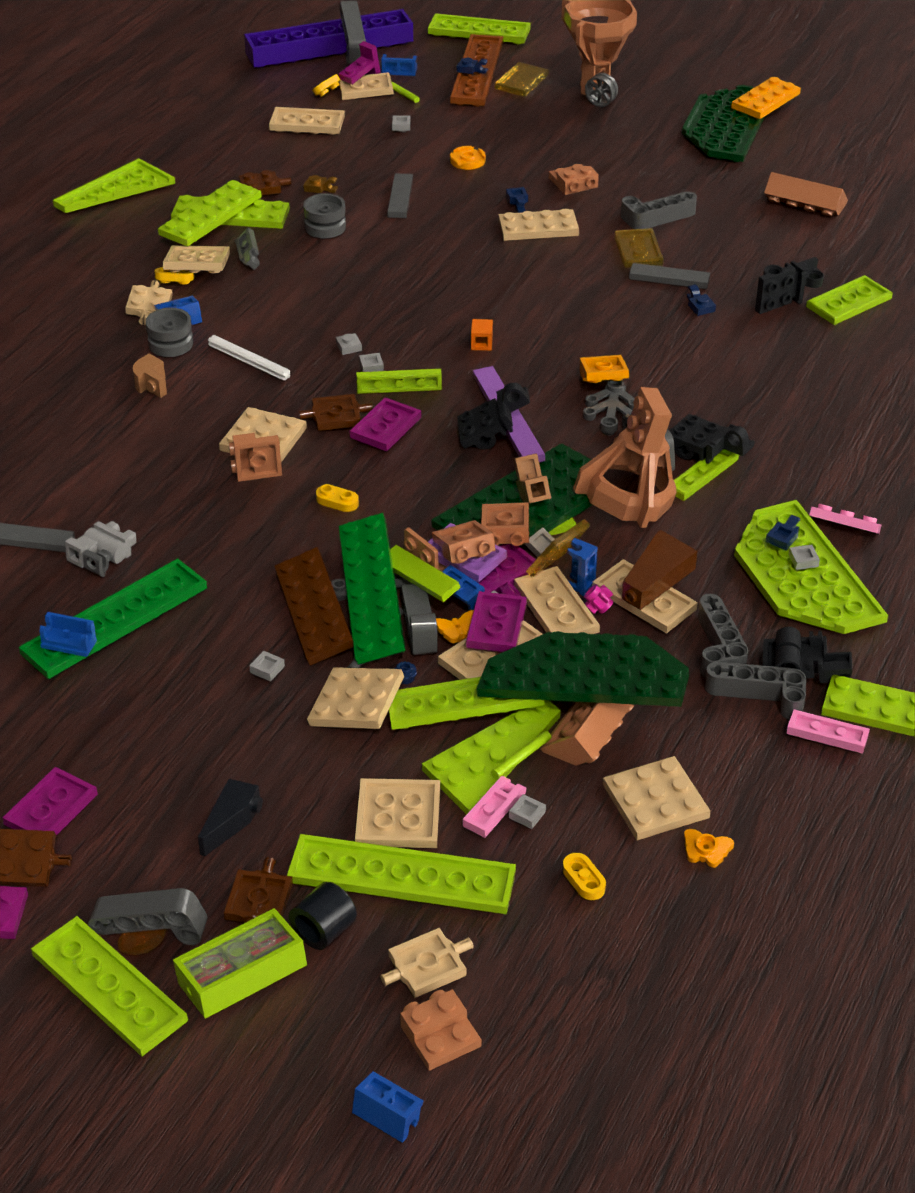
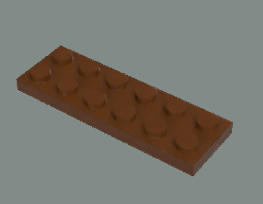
M318 547L275 565L310 666L354 647L351 632Z

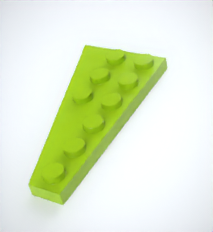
M138 158L54 199L53 205L64 213L176 184L175 177Z
M544 700L543 706L520 709L422 763V771L431 780H440V789L467 815L498 780L492 776L491 771L544 731H548L560 718L561 710L550 700ZM512 768L503 776L507 777L514 768Z

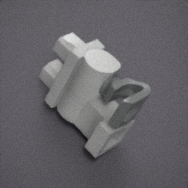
M98 521L94 524V528H89L80 538L75 539L71 537L65 541L67 561L81 568L85 567V569L101 577H105L109 561L118 564L124 558L131 556V547L137 543L136 533L131 530H127L124 533L120 532L119 525L113 521L106 525Z

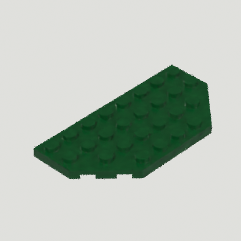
M738 85L734 90L728 91L726 88L715 91L714 95L708 96L706 93L699 95L682 127V134L709 157L727 159L733 162H744L765 117L761 119L732 109L731 105L732 101L755 87Z
M562 443L545 453V461L539 462L542 476H547L551 499L529 503V538L541 528L550 532L560 524L592 506L587 494H576L574 491V485L580 468L592 459ZM516 470L431 519L432 527L436 530H441L450 523L459 525L474 520L481 524L482 504L525 503L516 485L518 480Z
M556 631L542 634L489 658L476 689L478 697L681 707L689 679V667L647 636H637L634 634L612 635L609 633L587 634L585 632L563 633Z

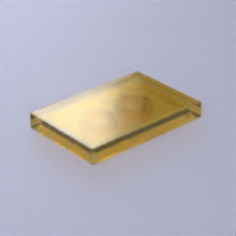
M518 62L495 82V89L526 96L549 75V69Z
M652 228L615 231V239L625 268L632 267L633 263L655 266L663 265V256Z
M584 519L553 540L526 572L531 577H534L568 552V548L572 547L571 541L574 538L579 539L590 527V524Z

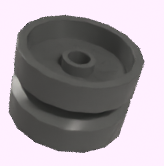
M323 193L313 195L304 201L305 230L309 235L317 238H332L346 230L345 201L338 195Z
M162 308L148 315L146 318V331L148 333V346L152 353L163 357H176L190 351L193 347V333L191 331V316L188 312L179 308Z

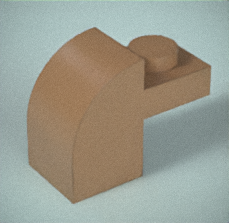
M150 353L137 360L133 365L136 390L139 393L148 390L160 398L167 395L164 362Z
M537 453L513 458L518 479L516 485L522 500L525 503H533L551 499L547 476H542Z

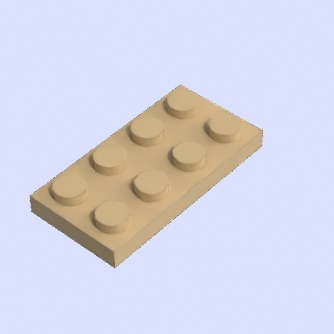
M275 107L269 123V129L276 132L292 131L294 133L310 132L311 134L327 133L335 135L340 133L345 118V111Z
M573 209L543 210L539 212L525 211L523 213L507 212L499 214L498 218L504 241L579 236V227Z
M624 559L594 580L592 586L597 584L599 587L604 584L613 593L610 598L616 604L666 634L697 610L698 602L672 587L641 610L628 604L622 599L623 581L634 565Z
M557 566L514 579V586L520 591L522 596L527 597L528 607L546 633L560 631L563 633L585 632L587 634H596L600 632V624Z
M523 620L518 645L542 635V633ZM466 638L439 655L438 664L459 680L481 677L488 659L502 652L466 648Z

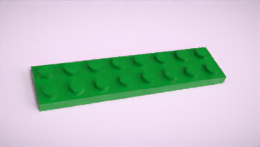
M384 514L371 515L340 525L339 532L354 653L358 665L406 651Z
M177 558L73 616L94 621L97 642L88 656L207 589V581ZM40 635L19 646L20 654L47 679L86 658L84 656L41 648Z

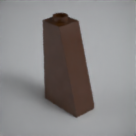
M659 530L624 579L622 599L639 610L643 609L696 569L698 551L666 532Z

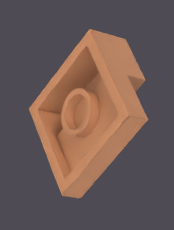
M574 164L570 167L549 171V179L564 195L598 187L599 174L591 166Z
M255 433L232 436L233 442H228L230 456L234 455L235 460H230L231 471L236 473L238 482L282 476L278 435L256 438Z
M529 502L482 504L481 525L493 532L495 545L512 544L520 546L523 543H529Z
M476 520L432 532L433 541L442 547L443 557L454 564L463 563L471 557H484L490 552L496 551L493 532Z
M453 989L448 992L438 990L430 996L428 1001L421 1004L411 1002L400 1013L401 1028L428 1071L469 1053L482 1045V1039L467 1018L466 1008Z

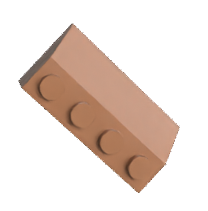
M771 172L764 192L768 201L778 204L783 202L792 208L800 206L804 207V210L808 212L816 210L829 217L833 215L839 216L848 201L844 190L841 188Z
M574 702L551 733L552 739L540 749L543 753L575 766L585 762L588 764L592 763L600 756L599 751L611 740L612 737L610 735L623 723L622 718L633 709L634 704Z

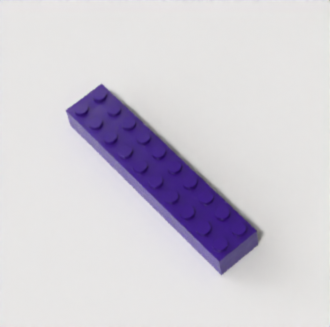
M403 9L360 16L366 42L375 45L376 48L413 42V22ZM341 19L244 34L245 52L252 65L258 68L271 64L279 65L284 62H296L302 59L311 60L314 57H328L333 54L342 55L346 52L347 47Z

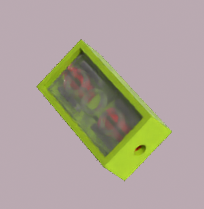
M275 908L173 959L179 986L205 1019L307 966L303 940Z

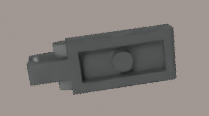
M248 227L235 241L240 261L255 270L259 266V260L256 257L259 253L254 231Z

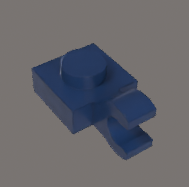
M462 58L457 65V72L469 74L479 72L485 74L488 68H483L482 65H486L488 60L481 59L478 62V60H473L472 58Z
M525 188L506 189V197L509 203L516 205L518 213L525 212L524 204L528 202V194Z
M696 284L688 286L691 292L687 294L688 306L697 316L715 312L716 304L707 294L701 295Z
M791 515L785 524L777 522L766 535V542L787 551L798 538L799 527L796 525L800 518Z

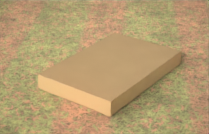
M389 72L364 75L353 85L342 80L339 81L342 100L393 94Z

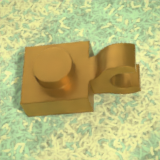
M318 175L309 176L303 185L304 192L322 193L323 191L334 193L337 191L338 186H332L331 183L335 184L337 178L329 177L327 179Z

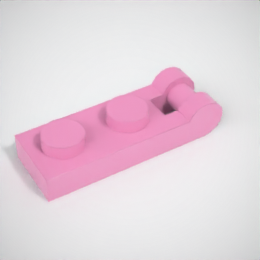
M501 776L463 818V827L486 838L523 794L525 795L526 787L520 784L514 785L510 779Z

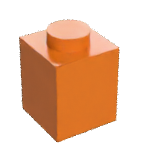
M472 319L471 350L492 351L493 320Z

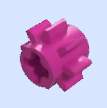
M595 584L585 593L584 598L587 601L584 604L593 614L596 611L603 614L614 602L610 598L613 593L604 584L601 587Z

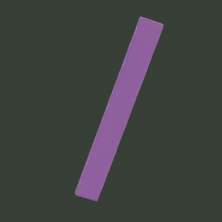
M494 367L473 370V377L486 400L490 401L494 398L497 400L496 391L504 388V384ZM519 409L511 412L513 432L510 433L507 430L506 435L518 456L537 453L539 462L545 461V453Z

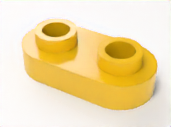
M335 74L317 85L312 91L315 96L319 95L322 97L329 92L328 89L334 90L340 85L339 81L341 79Z
M163 267L155 269V279L159 280L160 283L175 281L179 284H189L190 281L194 280V273H190L189 270H181L174 273L169 272V270H163Z
M324 484L316 490V501L320 505L343 512L354 511L359 506L358 495L353 491L330 484Z
M571 853L564 858L563 874L581 897L587 900H597L605 894L606 880L586 855Z

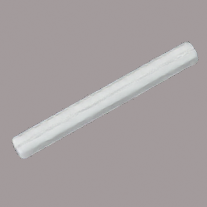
M212 335L208 339L210 347L283 381H286L291 376L289 369L216 335Z

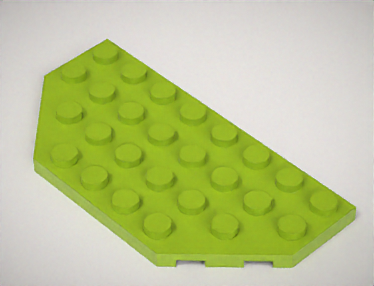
M797 500L755 510L750 524L748 523L740 543L735 548L734 556L777 615L842 634L887 623L888 614ZM791 515L799 517L800 521L796 525L799 527L798 538L790 547L813 545L820 559L819 567L796 570L788 555L789 548L786 551L767 543L766 535L777 522L785 524Z

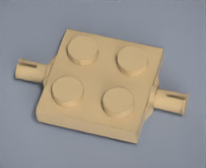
M154 280L151 282L150 287L133 285L126 305V314L139 316V323L143 325L144 322V325H146L148 315L156 311L154 305L172 300V290L159 287L158 281L154 285Z
M437 928L388 949V954L395 969L380 975L382 983H384V986L401 980L408 986L414 998L458 980L466 976V967L461 961L459 954L473 949V943L467 937L454 944L445 937L440 928Z

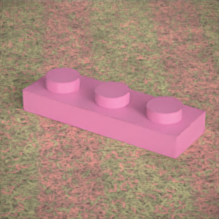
M819 504L818 508L811 507L810 516L880 533L882 525L876 523V518L865 515L863 519L854 518L855 513L842 509L840 514L831 512L832 507Z
M793 710L787 727V734L859 753L864 752L870 731L869 728L798 710Z

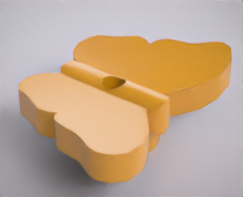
M474 610L464 613L459 619L453 618L452 621L436 618L438 632L450 643L463 641L468 636Z
M695 829L684 831L687 860L691 863H696L700 860L701 862H706L708 866L716 868L723 862V858L727 857L729 851L734 848V841L731 838L724 836L715 838L711 834H702Z

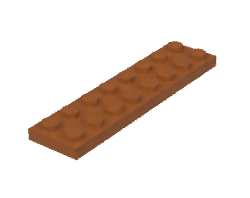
M470 35L463 58H472L473 60H478V62L481 59H487V64L482 65V67L488 68V71L485 74L474 72L473 74L458 72L450 96V103L456 105L468 104L476 107L485 106L503 45V36Z

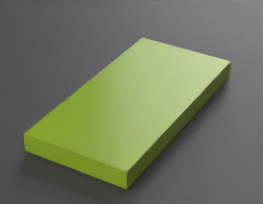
M864 275L808 300L806 307L831 324L836 325L892 299L893 293Z

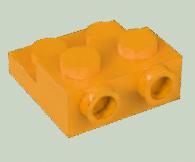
M621 355L580 358V375L583 381L599 383L602 380L621 381L624 378H629V369Z

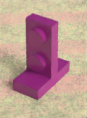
M365 41L360 43L361 56L341 71L339 78L353 85L365 74L381 73L375 45Z

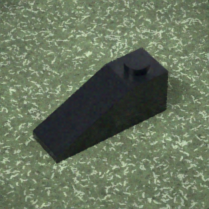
M228 779L198 836L200 855H208L251 823L255 814L260 812L263 804V798L260 797L259 785Z

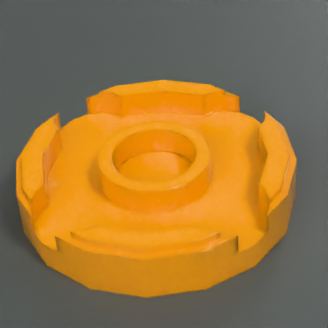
M461 146L454 149L453 153H450V163L459 169H477L486 162L485 152L480 148L476 150L472 146Z

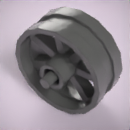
M597 73L587 81L585 94L593 105L605 107L618 95V86L614 78L609 74Z

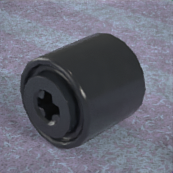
M332 882L321 883L289 912V920L293 930L304 943L316 950L326 948L357 917L356 907L350 896L341 887Z

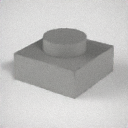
M393 116L392 131H410V116Z
M356 333L336 337V345L342 355L362 351V344Z
M380 353L359 355L362 372L384 371V364Z
M541 528L529 538V543H525V545L542 560L555 550L559 543L544 528Z
M813 545L789 548L788 555L796 570L819 567L820 559Z
M263 651L249 665L250 673L272 681L285 667L284 659Z
M523 794L509 810V818L532 829L545 814L546 805Z

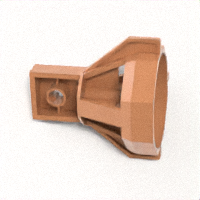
M562 0L561 19L576 42L582 59L581 94L586 95L585 85L597 73L603 72L610 75L611 63L617 60L629 34L636 27L637 11L630 0ZM591 16L608 17L607 23H592L581 19Z
M640 387L638 396L634 399V408L627 420V428L618 437L614 438L611 446L580 468L574 485L575 493L587 494L592 505L622 521H637L640 528H646L649 521L656 522L672 506L677 493L676 485L672 478L670 448L664 437L672 414L658 388ZM608 469L624 470L640 475L637 494L616 487L606 480L603 475ZM654 486H657L661 492L654 494Z

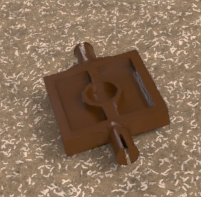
M264 170L261 173L254 174L248 172L240 175L239 183L260 190L261 195L281 193V186L291 185V178L280 179L276 176L275 171Z
M355 394L312 398V410L299 411L300 420L313 418L318 431L352 428L360 422V413L370 412L373 409L372 403L359 404L356 401Z
M0 829V885L48 887L50 873L54 865L71 866L72 855L55 853L56 834L54 831Z
M269 857L264 859L262 870L247 871L238 869L224 911L225 920L246 923L273 908L283 917L293 886V878L274 873L273 869L276 860L272 857L270 862Z

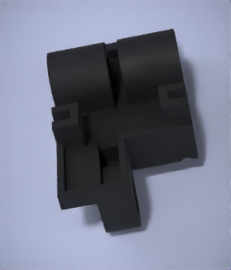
M813 257L799 263L791 261L789 264L787 262L784 268L775 264L765 266L763 275L759 276L755 311L762 314L790 304L792 300L798 305L802 304L805 286L819 288L823 285L824 274L817 268L818 259Z
M509 383L504 388L496 391L497 400L494 398L486 401L480 406L457 416L462 446L467 448L475 444L479 449H490L496 443V433L501 432L505 436L507 430L510 433L513 432L511 412L530 403L529 392L526 386L522 388L518 383Z
M688 414L669 430L673 436L674 450L680 458L689 460L697 453L699 454V460L703 461L706 458V463L708 464L723 449L744 456L755 444V441L749 439L747 431L741 426L730 424L729 427H723L715 422L707 421L692 414Z
M783 627L777 631L776 638L764 639L763 666L799 669L803 671L806 678H814V673H819L820 683H829V678L832 675L851 677L852 652L827 653L826 636H822V631H818L816 636L813 635V631H809V637H801L800 632L796 628Z

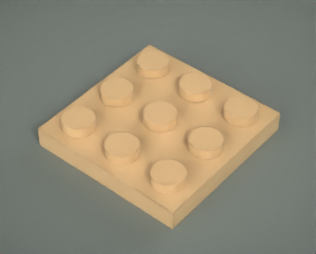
M172 245L163 261V270H169V272L174 273L181 270H189L190 273H198L200 270H205L209 273H219L223 271L229 258L230 247Z
M248 407L219 443L220 451L230 453L228 442H233V435L255 433L256 438L278 435L282 462L307 429V421Z
M333 667L307 718L309 725L317 727L380 729L403 681L404 674L402 669Z
M675 756L603 777L604 788L636 840L710 818V809Z
M361 778L355 842L390 847L437 848L440 780Z

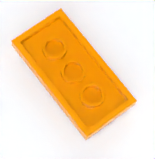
M771 77L732 101L731 108L761 119L798 96L801 87L795 86L791 82L782 81L778 77Z

